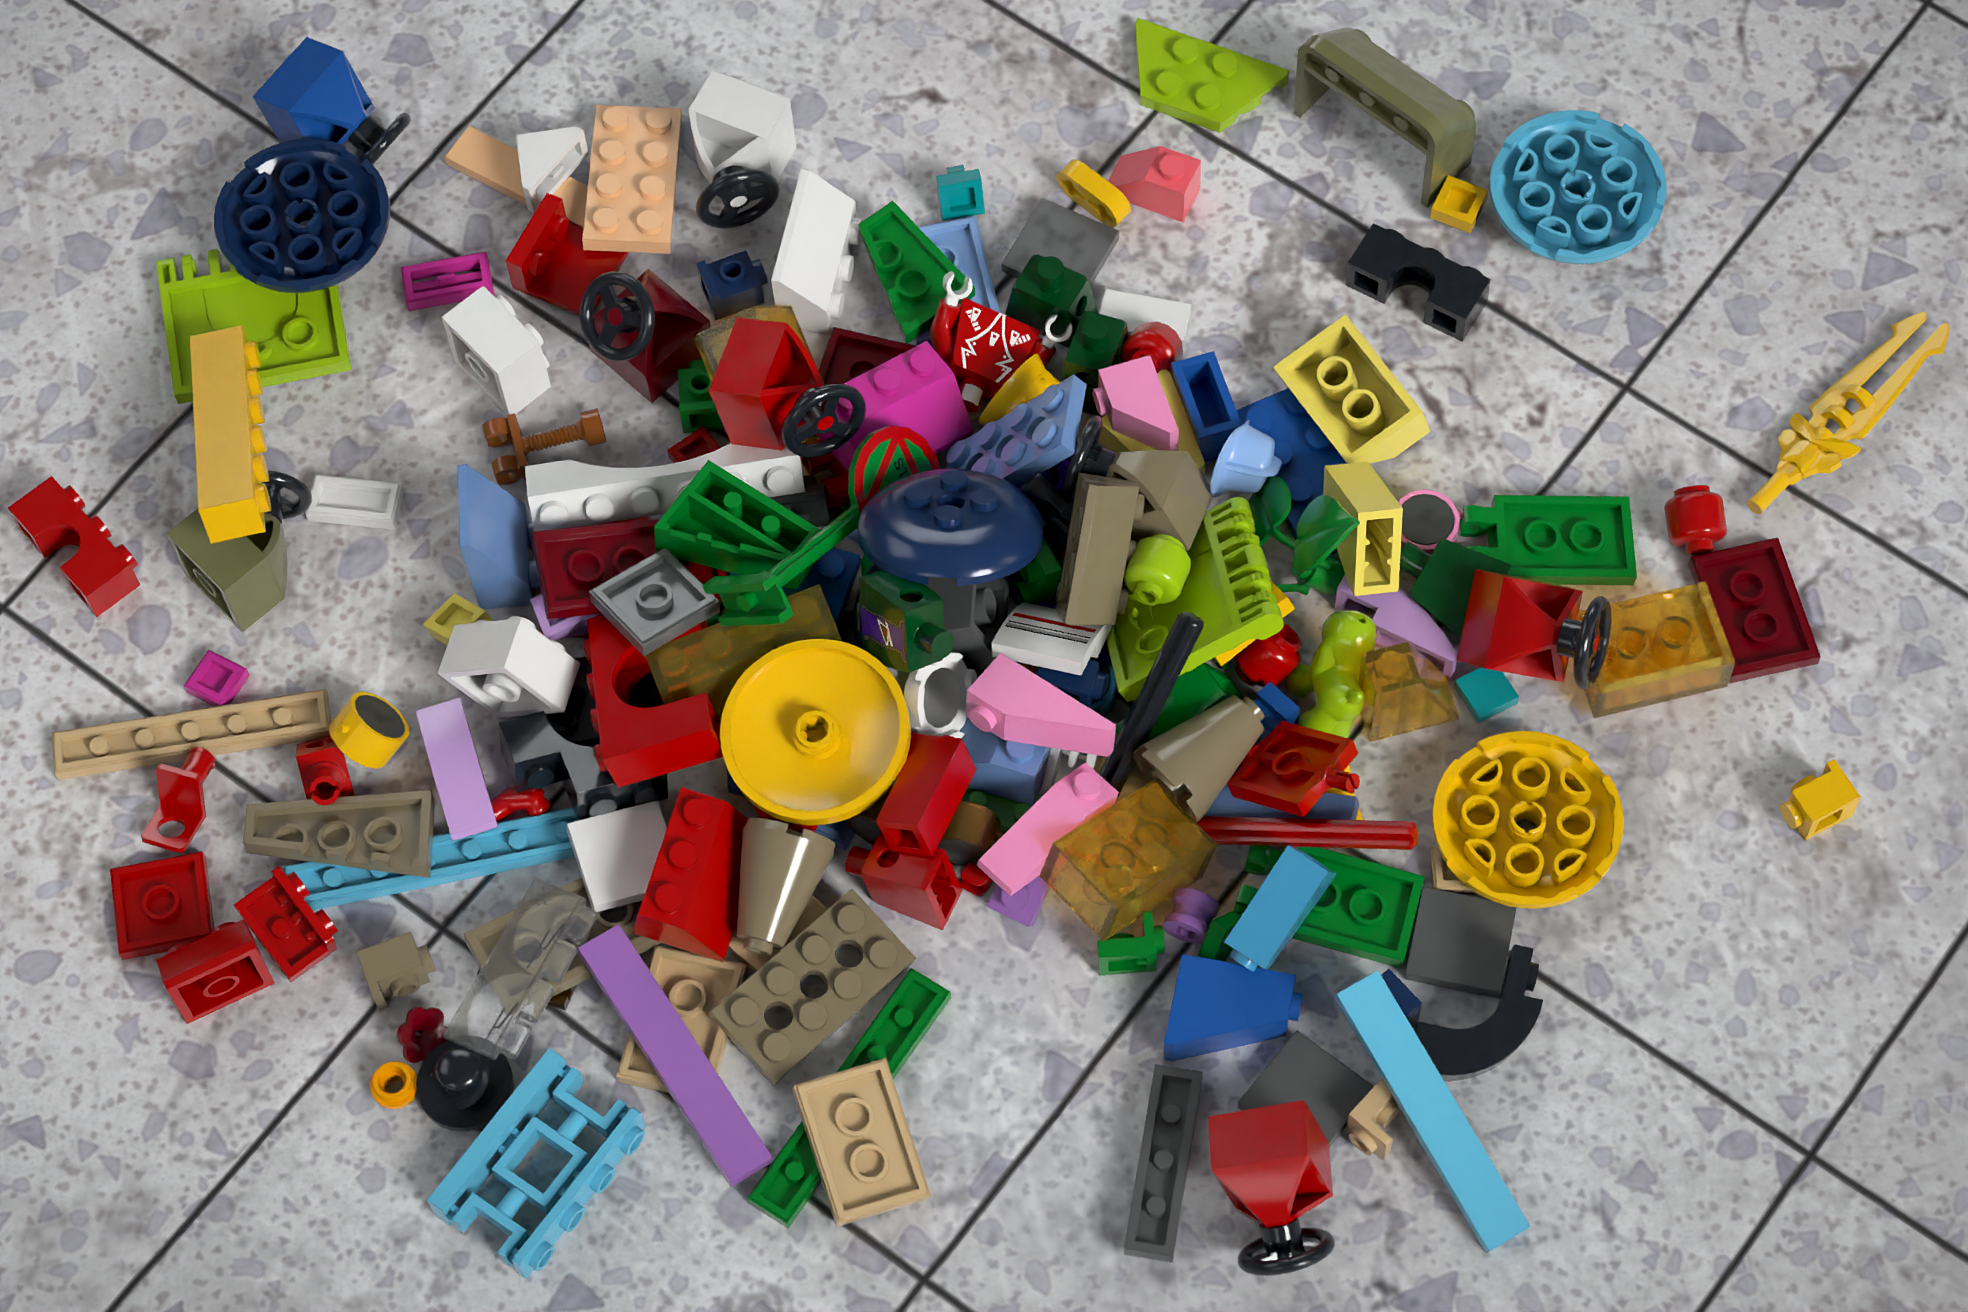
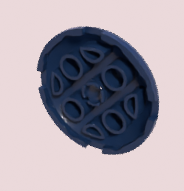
M321 139L291 140L270 146L256 153L243 162L245 168L235 176L231 183L226 181L218 196L214 212V229L219 247L225 259L247 280L263 288L284 293H308L324 290L344 282L355 275L377 253L387 233L390 220L388 192L381 175L367 158L361 163V158L347 151L345 145ZM309 220L305 223V227H301V222Z
M966 469L928 470L908 475L888 484L866 503L857 525L859 546L864 555L873 564L896 577L927 585L929 577L956 578V586H967L986 583L1011 575L1025 567L1036 557L1042 547L1044 521L1037 505L1021 489L999 477Z

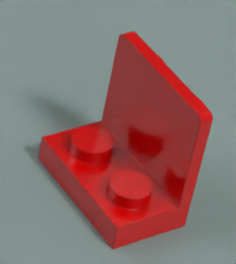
M546 193L505 261L513 289L580 315L581 300L588 285L596 277L604 273L618 272L629 252L583 250L584 228L569 223L562 198ZM600 294L595 300L593 313L601 301Z

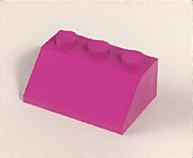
M927 341L844 383L856 388L863 395L866 403V413L863 423L856 434L832 453L849 473V467L856 448L869 433L885 426H899L912 429L926 439L935 454L973 434V427L955 375ZM839 398L835 410L839 419L847 422L852 413V404L845 398ZM830 431L822 434L816 433L822 441L835 435Z

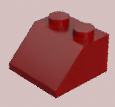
M245 919L236 923H223L214 928L210 935L193 943L184 942L175 945L168 950L165 956L156 959L165 988L187 1024L275 984Z

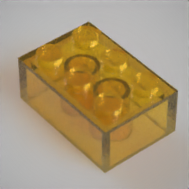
M1706 582L1610 604L1612 622L1606 656L1597 680L1590 688L1584 689L1593 717L1598 718L1727 687L1735 661ZM1586 610L1579 611L1577 620H1583Z
M1153 780L1053 842L1040 877L1104 942L1141 918L1142 911L1155 909L1172 898L1176 889L1187 888L1201 879L1218 844Z

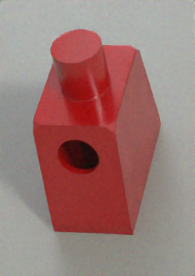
M882 834L878 836L871 850L854 846L846 858V872L862 877L874 902L940 930L944 929L963 891L946 851L938 847L933 856L893 852L890 850Z

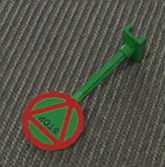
M885 426L869 433L856 448L849 467L848 494L851 507L768 572L762 571L759 574L714 576L702 585L706 594L719 593L727 610L718 618L721 626L783 624L792 617L794 613L782 587L855 531L864 506L882 488L911 474L940 469L937 456L926 439L908 427Z

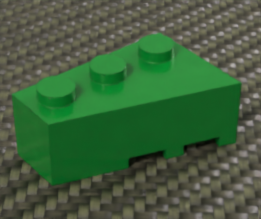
M709 460L654 526L656 553L666 548L675 558L738 575L759 574L762 571L768 572L821 531V529ZM820 558L783 587L796 590Z

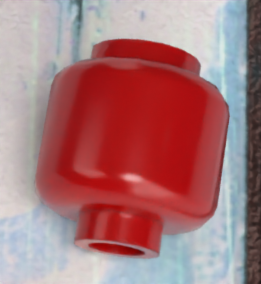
M1158 321L1146 322L1136 327L1123 343L1120 353L1121 363L1150 355L1157 373L1162 369H1167L1171 373V363L1182 359V341L1177 332L1169 325Z
M1694 485L1676 489L1673 491L1674 497L1664 505L1670 543L1678 547H1686V554L1688 555L1712 552L1714 550L1713 543L1722 540L1727 535L1722 497L1717 493L1710 492V488L1707 485Z
M1284 622L1283 628L1275 635L1265 640L1256 639L1234 656L1237 664L1235 671L1239 678L1249 686L1258 685L1264 687L1271 682L1277 687L1298 667L1302 660L1300 650L1302 644L1298 634Z

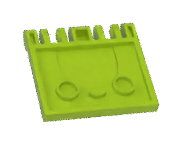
M218 249L208 250L207 260L211 274L200 277L196 275L197 265L192 255L181 256L184 280L179 278L178 267L174 257L156 260L173 390L178 404L193 401L190 336L239 325L243 326L248 342L256 341L261 367H257L260 374L262 387L352 370L339 284L324 290L308 293H284L269 290L247 280L231 265L230 271L224 272Z
M1233 497L1206 511L1190 550L1186 551L1191 559V568L1182 592L1175 601L1154 606L1146 605L1139 602L1128 589L1124 614L1117 613L1115 625H1112V629L1106 639L1118 691L1127 703L1137 698L1178 614L1188 611L1194 613L1204 621V627L1180 675L1192 671L1197 666L1226 651L1234 649L1249 639L1265 640L1283 628L1284 620L1280 607L1276 603V595L1270 592L1273 591L1272 581L1263 550L1259 545V537L1253 534L1255 533V524L1249 502L1245 498Z

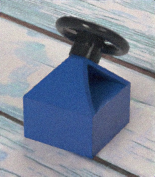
M306 37L253 95V99L280 143L298 139H321L344 145L349 141L355 148H360L365 153L361 158V163L367 158L374 164L411 122L410 115L404 112L387 129L371 116L375 107L344 52L309 37Z

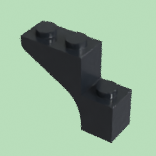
M544 711L499 722L501 753L517 793L530 788H543L549 784L562 781L577 820L668 799L667 774L618 788L609 771L602 772L595 757L594 747L577 745L562 738L551 727Z

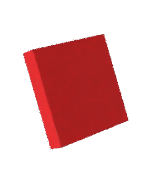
M203 851L110 869L118 952L122 960L168 952L169 949L180 943H193L206 937L214 929L207 861Z

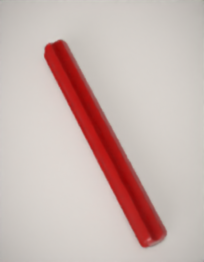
M1204 816L1197 823H1194L1192 820L1189 824L1190 840L1195 844L1291 845L1294 847L1412 850L1418 843L1417 824L1412 821Z

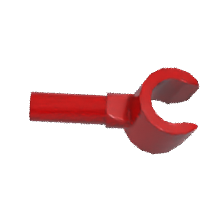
M969 862L961 873V879L963 880L960 883L961 888L975 896L985 895L993 882L973 862Z

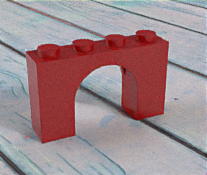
M603 614L588 618L589 638L583 640V647L593 673L587 674V683L591 696L596 701V708L591 709L590 714L595 732L600 736V744L594 745L595 757L602 772L609 771L619 788L722 758L720 742L721 720L706 692L657 707L640 708L628 705L630 694L635 685L653 669L670 662L711 651L707 620L643 656Z
M911 732L906 762L899 772L897 780L876 819L891 851L925 856L934 855L977 770L962 738ZM753 805L760 818L789 824L787 829L803 833L804 829L815 832L818 826L785 822L772 817Z

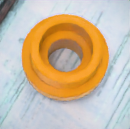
M399 1061L385 1063L372 1075L370 1081L371 1094L374 1100L384 1108H403L410 1104L417 1095V1075L413 1068L406 1063ZM394 1081L403 1082V1087L399 1092L390 1093L387 1091L390 1083Z

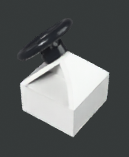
M712 70L689 108L697 163L700 171L711 182L702 191L697 200L696 213L699 219L708 226L714 228H733L758 219L775 204L779 195L777 180L796 149V140L789 98ZM716 196L720 197L724 204V208L719 215L709 211V205ZM762 198L753 207L737 213L740 208L745 207L749 202Z

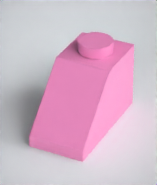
M1145 356L1098 370V388L1093 389V398L1099 415L1107 414L1112 430L1157 450L1178 451L1179 430L1151 356Z

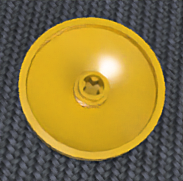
M807 639L785 644L755 661L741 675L730 691L720 724V742L723 758L739 790L753 805L763 812L782 821L800 825H825L840 822L856 816L874 805L888 792L897 780L898 774L906 762L911 740V722L907 703L899 684L891 672L867 651L849 643L831 639Z

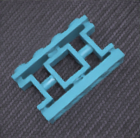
M548 1048L427 1199L436 1217L449 1226L453 1224L463 1234L476 1217L480 1215L510 1236L499 1249V1257L506 1265H511L515 1268L517 1273L525 1279L534 1270L540 1271L547 1265L554 1254L555 1247L553 1245L564 1231L569 1233L575 1229L584 1216L585 1204L595 1192L600 1194L609 1186L615 1175L614 1167L625 1154L628 1156L632 1155L645 1137L644 1129L646 1126L642 1113L634 1107L628 1108L627 1104L622 1100L618 1099L603 1117L575 1098L574 1094L584 1083L582 1074L574 1067L570 1068L567 1066L565 1059L550 1048ZM552 1097H554L555 1102L571 1113L557 1131L536 1118ZM586 1125L607 1138L591 1160L587 1152L572 1143ZM539 1138L570 1159L544 1194L513 1173ZM492 1173L498 1181L510 1188L496 1208L476 1195L477 1191ZM526 1200L546 1214V1217L530 1237L526 1229L511 1220Z

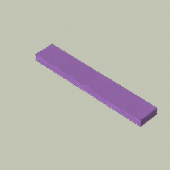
M618 924L578 947L580 958L730 1187L735 1186L771 1164L773 1161L772 1155L621 926Z

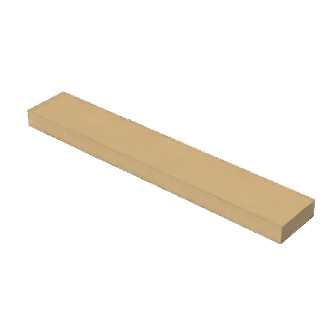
M326 689L52 732L54 774L58 780L158 765L160 763L183 761L186 759L189 750L193 747L204 748L214 756L330 736L329 725L332 721L329 695Z

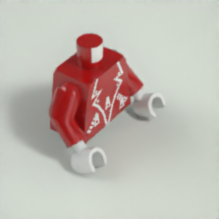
M951 271L945 274L942 285L947 295L946 298L940 299L930 329V335L934 350L955 375L967 412L975 413L979 411L983 397L992 400L1013 373L1034 354L1039 355L1043 365L1046 367L1056 352L1054 345L1056 342H1063L1070 337L1072 325L1070 323L1062 335L1056 336L1052 334L1050 326L1058 316L1054 314L1046 320V335L1043 339L1038 338L1040 330L967 299L966 297L971 293L973 286L969 276L965 277L964 285L960 290L952 291L951 283L954 273Z

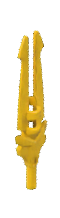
M1920 312L1892 324L1893 335L1890 339L1837 380L1808 407L1812 415L1809 421L1800 414L1795 413L1789 421L1791 429L1783 430L1778 438L1781 454L1776 472L1747 501L1749 509L1756 514H1761L1789 484L1794 485L1801 479L1816 473H1832L1841 467L1842 459L1852 458L1859 453L1861 448L1847 441L1850 439H1864L1892 406L1924 361L1931 355L1943 354L1949 336V325L1947 323L1941 324L1893 375L1871 395L1861 386L1926 321V312ZM1850 398L1854 399L1860 406L1855 413H1852L1846 406V402ZM1830 419L1835 420L1840 426V429L1835 434L1826 426Z

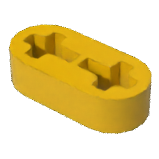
M1071 160L1056 174L1057 183L1062 191L1103 224L1114 228L1131 213V205L1125 195L1080 160Z

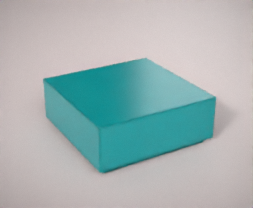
M1480 667L1455 680V690L1478 724L1518 704L1519 695L1501 671Z

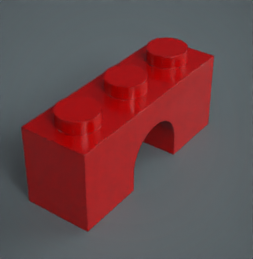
M51 476L9 506L8 509L19 530L44 558L60 547L66 545L79 546L74 557L60 566V569L70 588L90 611L98 617L140 586L133 571L138 566V563L123 544L115 548L108 540L112 534L96 514L89 518L82 509L86 505L78 493L70 485L63 489Z

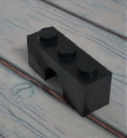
M1374 223L1348 261L1346 286L1383 304L1386 303L1391 293L1401 286L1414 285L1421 287L1429 294L1426 300L1423 323L1463 342L1487 304L1491 279L1485 277L1476 268L1462 266L1445 258L1442 253L1434 248H1424L1407 240L1400 232L1393 229H1384Z

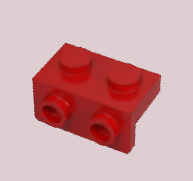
M277 866L271 871L272 878L235 903L234 907L242 919H245L248 927L291 983L337 950L332 936L338 930L323 909L314 913L304 900L310 893L296 873L292 872L286 876L283 870Z

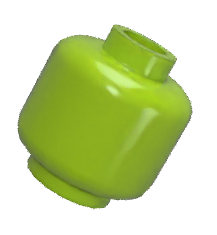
M1156 534L1152 537L1141 539L1136 544V550L1124 571V581L1134 597L1143 604L1154 606L1175 601L1181 594L1190 572L1191 559L1179 540L1169 535Z

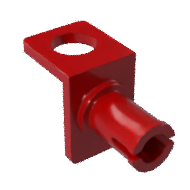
M331 736L297 744L295 757L307 800L312 799L315 803L323 806L334 803L338 797L355 796L344 753L337 747Z
M201 747L191 748L180 768L162 763L157 766L156 777L160 805L141 834L143 843L177 853L185 852L206 818L203 783L211 770L216 766V763H214L216 759L208 750ZM169 821H178L185 826L184 831L180 835L171 838L162 836L158 829L162 824Z

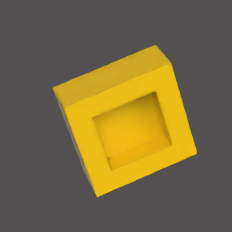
M1448 175L1431 208L1430 218L1471 233L1487 201L1489 190Z

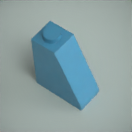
M1288 845L1225 940L1226 944L1234 948L1230 957L1253 972L1258 965L1264 969H1270L1337 873L1298 847Z

